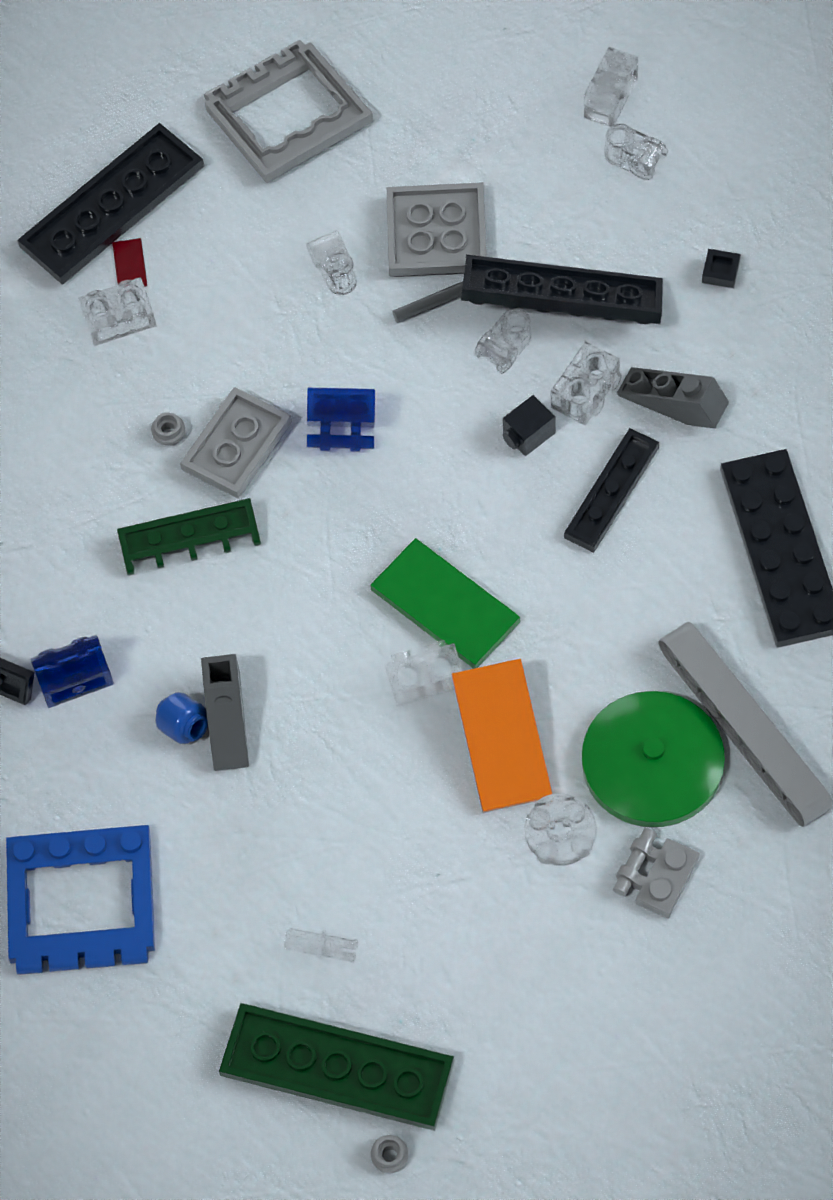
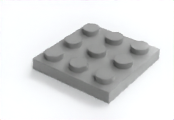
M484 182L386 187L389 276L464 273L466 254L487 257Z

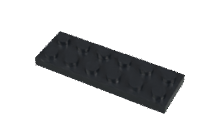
M158 123L17 240L18 245L63 285L204 167L203 158L161 123Z
M466 254L461 301H470L477 305L485 303L503 305L510 309L518 307L536 309L543 313L551 311L569 313L577 317L584 315L595 316L610 321L617 319L628 320L644 325L650 323L660 324L662 317L663 278Z
M787 449L721 463L720 471L776 648L832 636L833 588Z

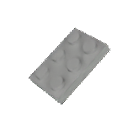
M234 387L181 461V469L239 499L291 424V415Z

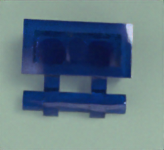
M308 387L307 426H320V434H307L308 448H320V451H330V448H350V452H360V449H374V436L361 435V427L374 428L375 389ZM331 427H351V435H331Z
M97 635L77 638L69 645L58 649H46L40 652L38 656L30 658L48 709L114 685Z

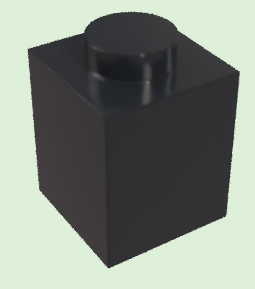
M534 395L503 417L502 436L504 441L510 448L514 450L517 448L525 457L556 433V416Z

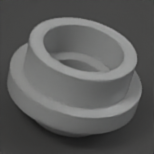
M165 412L156 417L152 423L151 432L153 438L158 443L173 445L183 438L185 425L179 416L174 413ZM167 428L174 429L172 432L169 433L163 432Z
M394 1135L380 1137L371 1148L372 1163L379 1171L384 1173L400 1171L408 1161V1148L405 1142ZM393 1150L397 1153V1156L394 1160L387 1161L383 1158L384 1152Z

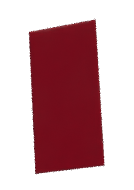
M141 238L113 242L118 291L147 286Z

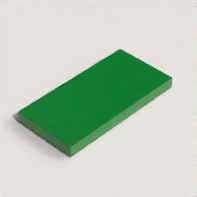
M417 538L370 585L371 591L473 669L478 668L521 622L519 615Z

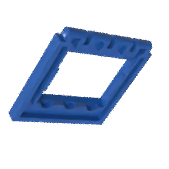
M149 825L6 837L8 959L11 964L16 963L17 975L43 973V961H48L50 972L78 970L80 968L79 958L85 957L86 969L116 966V954H121L122 965L148 963V952L155 951L151 835ZM121 860L132 862L133 879H131V895L135 927L28 936V925L31 924L30 890L27 888V871L42 867L65 868L71 865L87 863L99 865Z

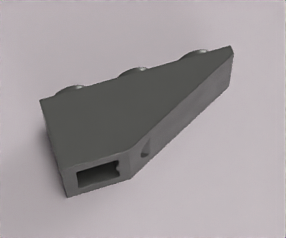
M635 367L630 368L617 391L619 397L686 425L714 429L729 404L728 399L714 377Z
M236 654L201 658L214 771L249 767L241 677Z

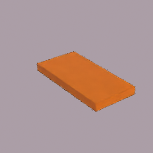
M521 658L452 673V681L482 812L485 813L552 798L553 794Z

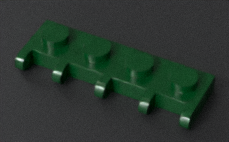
M250 498L117 529L128 576L134 575L135 572L132 561L155 556L157 568L160 569L164 568L162 554L189 549L191 561L198 560L195 547L222 541L224 553L231 552L228 539L252 534L251 538L254 546L261 545Z

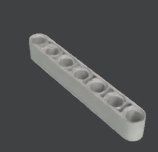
M686 622L658 641L659 647L667 661L801 827H805L833 808V800L826 788L691 622Z

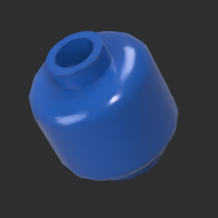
M180 692L171 694L164 698L157 706L156 726L158 730L175 742L188 744L200 739L206 732L208 727L206 708L187 694Z

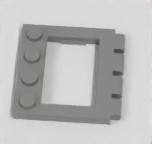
M298 40L281 50L283 58L275 53L254 65L257 73H254L249 68L228 80L229 89L222 83L204 94L206 111L266 183L374 121L373 113L311 42L305 45L301 40ZM310 70L338 102V110L329 116L321 115L311 121V126L303 131L290 133L284 137V142L275 147L268 146L263 149L256 141L255 135L233 112L303 72Z

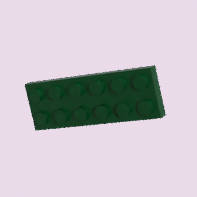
M240 1003L219 1074L222 1077L435 1131L455 1060L454 1056Z

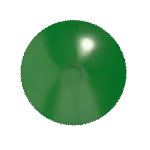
M637 692L610 703L590 724L582 746L583 776L594 799L614 817L641 827L671 826L686 821L698 814L715 796L724 771L725 754L723 741L714 722L693 702L667 692Z

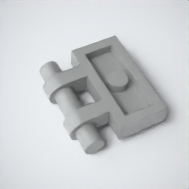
M644 828L640 837L635 838L630 847L632 853L626 865H621L616 874L618 880L613 891L620 896H626L631 886L640 891L636 897L637 905L669 919L699 860L700 853L668 838L661 850L655 848L652 843L657 833L649 828ZM644 859L654 863L647 877L638 873Z

